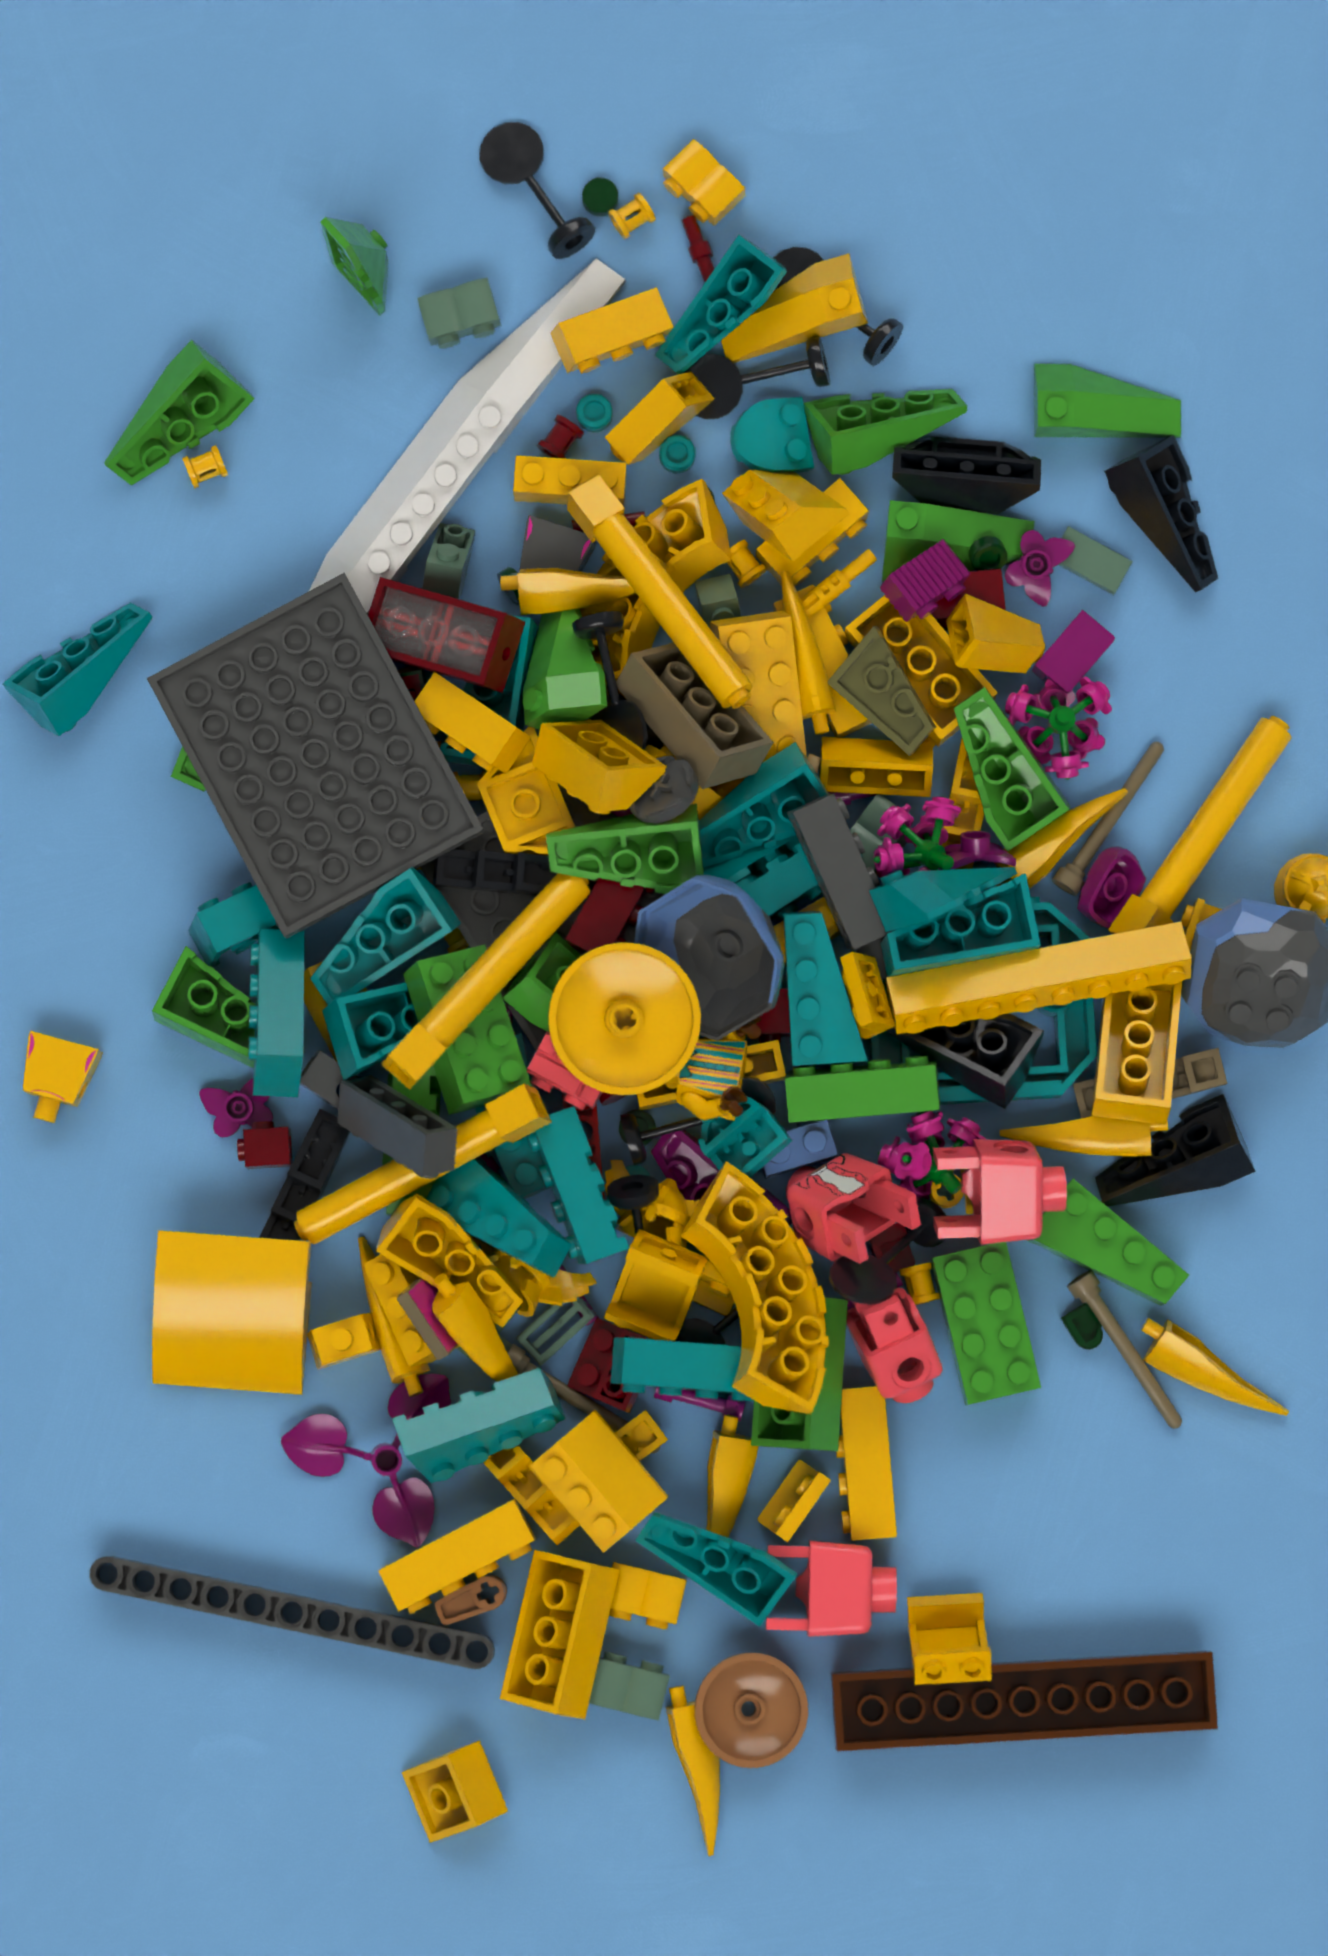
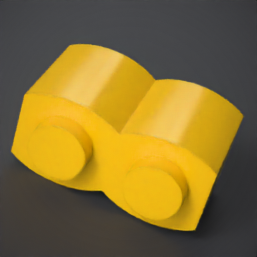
M695 139L663 168V177L666 179L663 182L665 188L674 197L679 198L682 196L691 203L689 210L702 223L707 220L715 226L745 197V187Z
M613 1562L612 1568L619 1569L620 1571L609 1616L631 1621L632 1614L647 1617L645 1625L665 1630L668 1629L669 1623L677 1624L687 1579Z

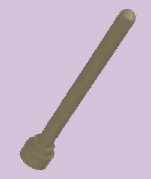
M1153 742L1121 788H1126L1128 794L1103 815L1071 864L1067 863L1065 867L1058 869L1052 878V882L1070 895L1077 896L1084 885L1083 879L1086 876L1084 870L1164 752L1162 743Z
M1088 1270L1076 1277L1067 1285L1075 1299L1079 1298L1082 1303L1086 1302L1168 1426L1173 1429L1179 1428L1182 1424V1418L1100 1297L1099 1293L1101 1290L1098 1287L1100 1281L1094 1272Z
M513 1344L508 1355L518 1374L539 1368L529 1362L531 1358L524 1355L526 1353L525 1350ZM543 1371L552 1381L557 1397L587 1415H590L596 1409L615 1432L628 1423L623 1418ZM659 1446L651 1453H657L660 1450L661 1446Z

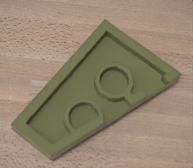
M873 626L828 680V684L905 753L911 756L933 732L936 726L878 626Z

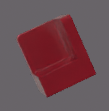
M895 1223L870 1239L868 1243L873 1256L880 1259L907 1234L905 1226ZM909 1245L888 1263L894 1273L900 1271V1269L915 1265V1259Z

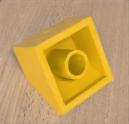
M480 1740L401 1772L430 1843L477 1827L508 1812L502 1792L498 1787Z

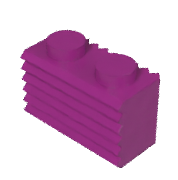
M942 539L888 575L880 589L881 592L885 593V597L889 599L890 603L894 605V609L898 610L899 615L903 616L904 621L908 622L915 616L923 620L939 607L936 602L944 597L949 602L959 596L966 589L963 583L971 573L947 542Z

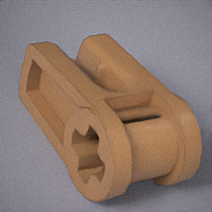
M483 1576L435 1602L437 1615L443 1625H450L488 1612L503 1604L507 1596V1587L498 1576ZM485 1582L490 1587L497 1586L499 1593L494 1595V1603H491L488 1598L482 1599L480 1597V1592L484 1590L483 1583Z

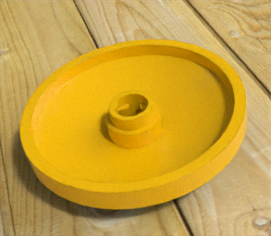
M613 943L588 951L565 970L551 996L548 1026L551 1041L559 1059L577 1079L602 1092L616 1095H633L660 1087L682 1070L690 1059L698 1041L701 1012L697 993L692 982L674 960L649 946L635 943Z

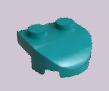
M803 397L759 401L744 411L732 426L730 434L732 452L738 462H743L751 470L797 473L809 472L814 468Z
M747 1096L748 1100L746 1102L739 1103L743 1111L740 1116L735 1117V1121L721 1117L707 1121L701 1120L703 1125L701 1138H698L703 1154L712 1160L718 1170L727 1161L751 1178L793 1140L765 1106Z

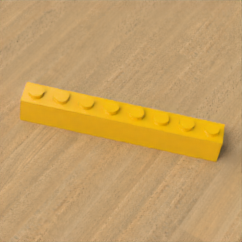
M1180 921L886 977L887 998L895 1023L896 1035L902 1033L916 1034L925 1029L939 1026L952 1027L962 1022L976 1019H993L1002 1014L1013 1012L1026 1013L1039 1007L1050 1005L1063 1006L1072 1001L1087 998L1100 999L1109 994L1123 991L1136 992L1146 987L1160 984H1178L1183 980L1191 979L1192 957Z

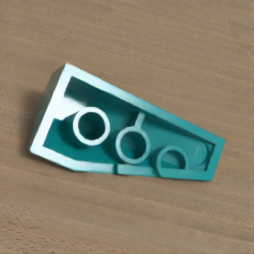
M411 867L379 888L369 904L355 919L352 926L338 944L335 945L310 979L327 1005H329L335 998L356 994L453 931L462 923L443 894L417 870Z
M657 1512L653 1513L635 1540L759 1627L798 1574L766 1551Z

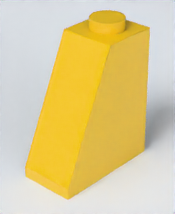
M692 371L663 378L605 438L611 444L610 449L620 461L626 462L628 465L642 461L657 449L666 438L676 433L715 398Z
M966 593L946 619L954 663L961 668L1026 674L1032 664L1039 661L1045 650V642L1040 624Z

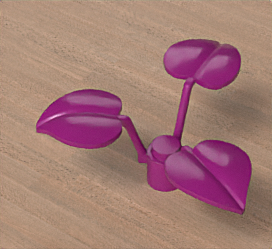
M442 1374L418 1375L423 1393L413 1397H409L405 1383L402 1382L390 1395L387 1407L388 1414L391 1418L405 1414L406 1419L409 1420L423 1415V1407L438 1403L439 1408L450 1406L449 1379ZM321 1413L304 1418L281 1437V1445L289 1459L300 1469L314 1476L327 1477L337 1474L344 1464L343 1453L369 1460L377 1473L390 1477L393 1487H386L380 1490L374 1499L372 1514L377 1526L387 1535L414 1547H420L423 1544L433 1523V1494L427 1484L416 1477L407 1478L399 1484L396 1473L401 1468L402 1456L398 1450L401 1443L397 1434L392 1444H378L371 1453L344 1446L347 1440V1431L343 1423L332 1415Z

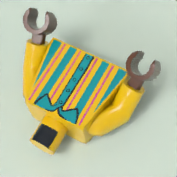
M760 1017L753 1019L718 1041L707 1037L698 1039L696 1047L686 1065L676 1076L669 1080L677 1082V1103L684 1106L703 1121L718 1117L735 1121V1117L742 1114L743 1109L739 1103L748 1100L741 1090L747 1063V1041L744 1039L745 1035L750 1039L760 1037L761 1029L756 1025V1023L761 1021Z

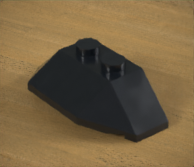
M929 436L913 441L906 446L899 445L894 447L892 478L920 503L981 513L1000 514L1040 491L1041 459L1035 456L1030 457L1022 450L1005 442Z

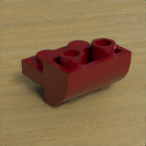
M596 1317L567 1386L630 1414L639 1393L622 1392L623 1384H611L614 1338H648Z

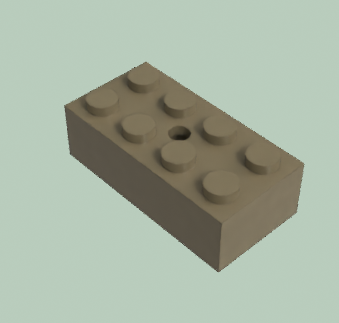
M674 643L631 653L616 682L618 690L627 700L638 706L643 713L645 722L677 760L682 758L688 761L696 773L698 785L702 789L756 774L774 743L743 706L737 709L732 707L723 708Z

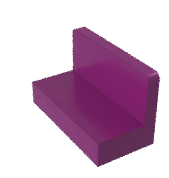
M1082 609L1034 665L1032 672L1041 680H1044L1047 676L1063 691L1070 693L1079 683L1080 679L1085 676L1114 642L1115 637Z

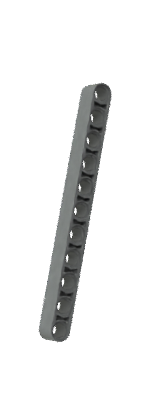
M115 1556L102 1557L97 1559L89 1570L91 1583L102 1591L461 1667L481 1669L486 1667L495 1655V1647L492 1640L480 1633ZM107 1562L113 1564L118 1571L117 1579L112 1584L104 1583L99 1576L101 1566ZM143 1570L149 1571L155 1579V1584L149 1592L141 1591L136 1584V1577ZM179 1578L188 1580L192 1587L190 1596L185 1600L178 1599L173 1593L174 1582ZM215 1586L224 1587L229 1595L227 1604L222 1608L214 1606L209 1599V1594ZM251 1594H259L265 1600L266 1607L261 1615H253L247 1610L246 1601ZM290 1601L298 1603L303 1610V1615L297 1623H290L283 1616V1608ZM326 1609L334 1610L340 1618V1623L334 1631L325 1630L320 1624L321 1613ZM363 1617L373 1619L377 1626L375 1635L370 1639L361 1637L356 1630L358 1621ZM406 1625L412 1629L414 1639L409 1646H400L394 1641L393 1632L397 1626ZM436 1633L446 1634L451 1641V1647L445 1654H437L431 1649L430 1640ZM472 1641H481L487 1646L488 1655L484 1661L475 1662L468 1657L467 1647Z

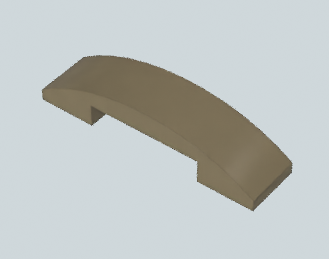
M1218 1048L1175 1059L1172 1099L1227 1084ZM1095 1078L1073 1084L1081 1118L1091 1116Z

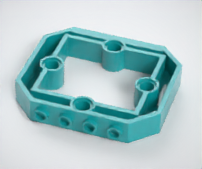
M1031 897L1039 937L1048 936L1049 946L1089 939L1088 935L1050 902L1040 903V897ZM882 980L887 996V983L886 980ZM1093 998L1072 1001L1063 1006L1050 1005L1037 1008L1042 1014L1054 1017L1057 1065L1030 1067L1025 1082L1011 1101L1060 1098L1097 1056ZM887 1031L869 1038L871 1060L890 1059L891 1064L906 1063L905 1058L910 1057L909 1047ZM938 1072L940 1105L990 1102L971 1092L945 1072Z

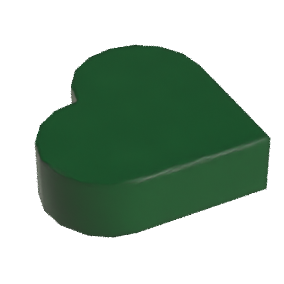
M1087 1303L1082 1304L1060 1318L1078 1347L1090 1350L1096 1348L1103 1339L1102 1325Z

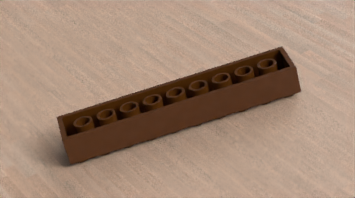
M1208 1650L991 1663V1681L915 1685L913 1668L830 1672L836 1751L1218 1729L1213 1652Z

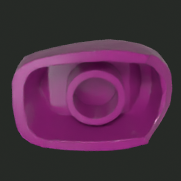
M1119 846L1109 847L1099 854L1090 868L1081 889L1077 907L1090 921L1109 928L1130 896L1134 894L1139 897L1147 878L1132 852Z

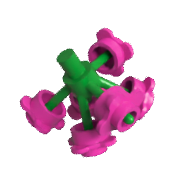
M1084 676L1080 679L1082 687L1076 692L1078 704L1070 709V704L1075 701L1073 690L1070 693H1066L1048 678L1045 680V686L1039 693L1030 694L1028 693V685L1023 684L1021 689L1017 693L1012 692L1006 701L1005 713L1010 714L1008 719L1013 726L1016 721L1028 723L1033 715L1048 719V727L1046 729L1040 726L1032 728L1022 726L1018 733L1041 764H1047L1051 760L1052 766H1046L1045 772H1056L1057 778H1065L1066 780L1078 776V769L1089 767V762H1081V759H1084L1086 754L1094 749H1102L1105 745V738L1098 732V721L1090 717L1075 722V715L1081 710L1091 715L1096 714L1100 710L1103 714H1109L1112 711V707L1108 703L1110 699L1108 688L1102 682H1093L1087 676ZM1054 732L1060 735L1061 752L1050 755L1049 751L1053 748L1054 744L1051 734ZM1069 745L1072 746V751H1069Z
M944 796L933 797L932 801H925L922 810L926 813L921 816L920 822L913 828H910L914 821V817L908 813L911 809L908 803L903 807L891 806L880 818L882 826L877 831V834L882 837L887 833L893 840H897L904 835L905 841L915 846L914 853L904 854L899 843H892L889 837H885L883 844L874 851V865L879 878L897 870H901L904 876L910 873V868L924 866L918 871L950 870L954 864V859L946 854L945 848L942 846L948 840V832L942 826H953L955 818L961 812V808L955 806L953 800Z
M922 1111L912 1115V1122L907 1124L908 1127L906 1128L911 1138V1145L907 1142L899 1144L900 1137L896 1136L892 1144L885 1143L882 1150L878 1152L877 1164L888 1168L892 1174L901 1179L899 1186L915 1193L916 1198H926L929 1200L928 1195L931 1193L932 1182L936 1185L942 1183L951 1195L958 1192L963 1186L953 1174L955 1169L938 1170L933 1159V1148H943L945 1145L941 1132L944 1130V1125L940 1121L942 1119L941 1116H943L942 1112ZM962 1117L959 1122L948 1118L947 1124L951 1129L947 1136L954 1142L953 1147L973 1146V1139H986L979 1134L981 1127L974 1120Z

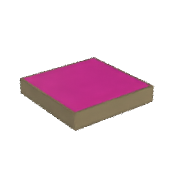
M417 1277L397 1297V1301L435 1358L439 1361L448 1356L458 1344L432 1312V1304L438 1289Z

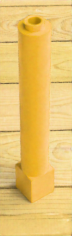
M597 475L570 491L567 503L568 512L592 543L595 541L599 543L723 708L732 707L733 709L744 705L751 697L749 692L753 684L624 516V506L602 477Z
M1271 716L1269 719L1260 718L1140 897L1134 894L1130 896L1109 927L1108 931L1111 934L1174 923L1170 917L1292 739L1288 732L1290 727L1283 720L1275 716Z
M557 873L430 1012L394 1048L382 1065L410 1090L590 894L589 880Z
M522 1084L485 1104L486 1110L456 1125L457 1140L454 1169L506 1141L514 1143L551 1123L538 1090L529 1085ZM393 1159L299 1210L296 1213L297 1221L294 1222L295 1229L303 1241L308 1240L315 1245L449 1172L439 1173L435 1178H422L417 1176L408 1167L395 1162Z

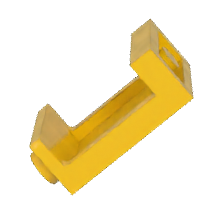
M639 1229L627 1252L624 1268L604 1318L620 1328L630 1329L652 1340L676 1341L708 1258Z
M983 1593L907 1597L908 1633L915 1685L991 1681V1649L987 1643Z

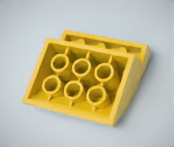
M158 1230L152 1327L153 1384L303 1395L312 1283L308 1281L311 1242Z

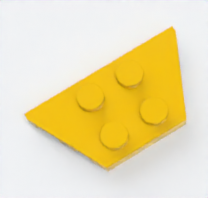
M527 727L524 732L531 736V738L507 774L494 767L491 773L487 771L477 782V787L504 853H528L548 856L546 834L574 828L575 825L557 782L548 780L542 771L532 765L538 735L535 728Z

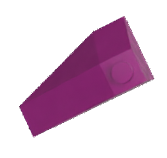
M686 1130L662 1135L651 1150V1154L666 1179L671 1178L676 1181L677 1187L685 1200H701L719 1172L712 1160L703 1154L698 1139ZM757 1183L765 1190L763 1194L778 1211L782 1209L787 1215L785 1220L791 1225L790 1209L770 1191Z

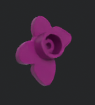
M1030 530L1026 531L1021 538L1020 549L1023 554L1021 560L1009 565L1005 571V580L1011 586L1024 585L1026 595L1038 605L1045 607L1048 605L1051 597L1050 574L1053 573V567L1065 561L1073 553L1075 544L1072 541L1056 537L1044 541L1043 536L1038 531Z
M963 832L960 835L961 844H951L944 847L946 854L954 859V864L950 870L975 861L980 862L981 860L1016 867V859L1010 853L1002 850L1000 845L990 842V833Z
M253 1078L240 1091L234 1090L233 1093L218 1088H204L199 1091L200 1099L206 1111L216 1116L213 1129L219 1137L234 1135L241 1125L248 1124L252 1127L253 1122L273 1120V1113L264 1105L270 1096H253Z

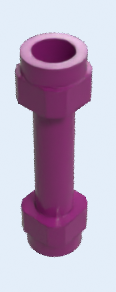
M656 1387L654 1398L670 1403L674 1399L723 1413L722 1417H724V1414L739 1417V1422L741 1421L746 1401L731 1400L730 1395H728L727 1399L719 1396L718 1399L695 1397V1390L682 1389V1396L659 1395V1387Z

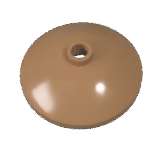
M754 1652L733 1655L715 1665L701 1682L695 1699V1722L705 1745L723 1761L743 1768L765 1767L786 1757L802 1738L808 1720L806 1692L798 1676L782 1661L766 1654ZM751 1701L754 1704V1712L746 1716L742 1713L741 1708L745 1702Z

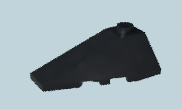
M1009 1013L989 1020L976 1019L966 1021L952 1027L939 1026L929 1028L916 1034L902 1033L896 1035L895 1027L886 1030L919 1055L928 1056L929 1062L937 1061V1067L971 1092L1006 1109L1025 1082L1044 1035V1030Z
M1224 1094L1186 1110L1179 1116L1181 1122L1166 1133L1158 1131L1152 1135L1151 1156H1124L1096 1176L1095 1180L1102 1203L1109 1207L1221 1187L1256 1172L1247 1145Z

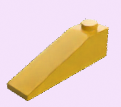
M850 254L815 263L773 291L769 299L721 340L725 357L732 363H736L804 343L814 336L819 335L821 338L868 324Z
M415 1194L402 1201L382 1227L376 1248L378 1253L434 1287L436 1286L433 1281L440 1274H446L453 1285L469 1282L487 1307L492 1321L503 1328L522 1304L524 1297L453 1217L420 1195Z

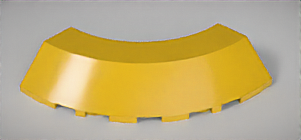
M703 479L682 487L662 499L663 505L647 517L642 514L635 520L637 525L633 527L683 593L694 581L704 574L732 560L727 528ZM605 553L602 557L604 564L597 574L623 576ZM636 593L614 601L580 609L582 617L606 611H620L623 613V628L614 634L606 636L616 682L631 653L652 648L660 627L658 621ZM597 638L590 639L595 647L592 652L593 658L596 663L602 665Z
M726 1161L695 1207L681 1237L693 1244L711 1261L725 1280L735 1301L740 1319L742 1347L737 1374L731 1387L763 1406L811 1414L822 1388L826 1368H824L826 1348L829 1346V1336H826L824 1315L827 1313L822 1285L818 1286L811 1266L814 1262L802 1238H797L795 1232L785 1220L787 1218L785 1212L782 1209L778 1211L763 1194L765 1192L764 1189L745 1173Z

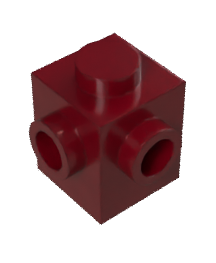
M274 1121L253 1122L252 1129H243V1139H237L238 1160L245 1161V1167L248 1170L291 1167L293 1163L291 1129L289 1127H274Z

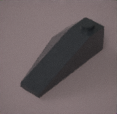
M1174 435L1121 460L1104 471L1109 487L1116 495L1122 508L1195 592L1204 589L1218 579L1208 537L1199 531L1196 514L1201 513L1198 501H1191L1187 482L1192 480L1191 473Z

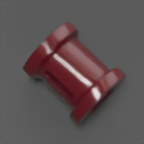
M557 415L554 419L556 424L547 437L539 441L537 447L550 458L566 459L565 454L577 438L581 439L584 432L567 418Z

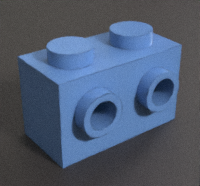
M828 1120L796 1122L798 1128L786 1131L793 1141L762 1167L765 1179L837 1157L838 1153Z

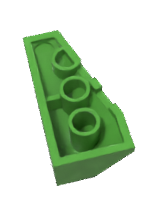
M325 217L320 223L331 263L380 316L385 311L388 258L385 248L388 247L387 243L374 229L369 233L362 224Z
M1034 364V437L1167 438L1174 435L1175 438H1181V400L1072 364Z

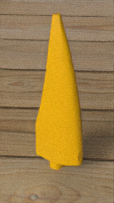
M561 568L520 569L517 575L500 577L501 591L518 590L521 615L547 614L581 609L614 601L636 593L624 576L601 575Z
M783 571L781 573L783 612L789 614L792 620L803 720L812 718L815 735L827 733L830 730L826 714L836 712L830 685L828 684V677L801 599L789 572Z
M1124 788L1068 810L1009 850L1008 853L1016 859V867L1003 863H993L997 868L1015 867L1017 874L996 886L1013 880V878L1026 873L1028 886L1031 889L1051 872L1066 851L1088 828L1128 794V790Z
M1090 1116L1056 1124L999 1130V1136L1012 1140L1029 1141L1034 1146L1073 1153L1126 1157L1151 1156V1132L1168 1131V1120L1166 1125Z
M365 1237L358 1238L367 1300L391 1382L395 1384L404 1382L409 1397L417 1396L423 1393L418 1375L430 1371L429 1365L426 1363L408 1366L363 1264L376 1256Z
M446 1274L437 1276L433 1281L438 1292L432 1304V1312L449 1335L495 1382L519 1375L503 1345L487 1307L471 1284L464 1282L453 1285Z
M1147 1318L1141 1331L1154 1338L1143 1358V1361L1190 1386L1225 1400L1254 1409L1285 1416L1288 1415V1409L1240 1377L1214 1355L1196 1336L1168 1319L1163 1326L1150 1318Z
M724 1414L721 1431H713L707 1463L708 1507L706 1530L728 1538L744 1502L759 1446H751L752 1437L736 1434L739 1417Z
M684 1685L669 1688L672 1706L666 1707L672 1742L695 1799L707 1855L712 1856L714 1854L719 1816L720 1758L709 1750L700 1737L694 1715L695 1701L687 1702Z

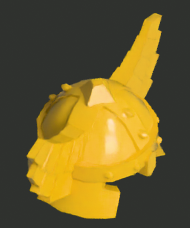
M1309 853L1290 859L1279 870L1274 883V900L1276 904L1316 912L1325 924V919L1328 918V857L1319 853Z
M610 1160L612 1169L605 1171L607 1184L604 1187L606 1193L607 1186L611 1182L630 1175L626 1170L623 1160ZM667 1178L659 1183L658 1198L652 1204L641 1208L643 1228L648 1233L687 1249V1240L682 1238L681 1235L700 1200H685L677 1187L676 1181ZM613 1206L620 1216L617 1220L618 1227L616 1229L635 1238L632 1211Z
M479 1240L484 1254L524 1297L520 1305L521 1308L517 1312L519 1315L532 1317L538 1303L562 1306L563 1303L577 1301V1297L589 1293V1286L597 1284L591 1273H571L559 1269L553 1278Z

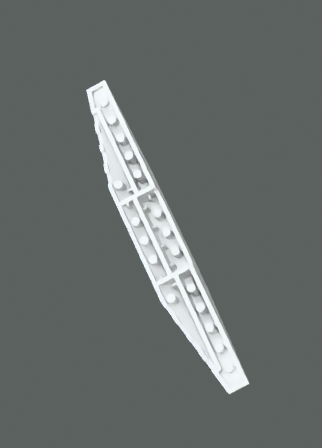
M595 259L458 380L329 550L309 591L345 573L368 615L380 577L399 582L408 570V564L492 453L498 451L563 365L550 334L559 322L608 305L626 282V279L598 259Z

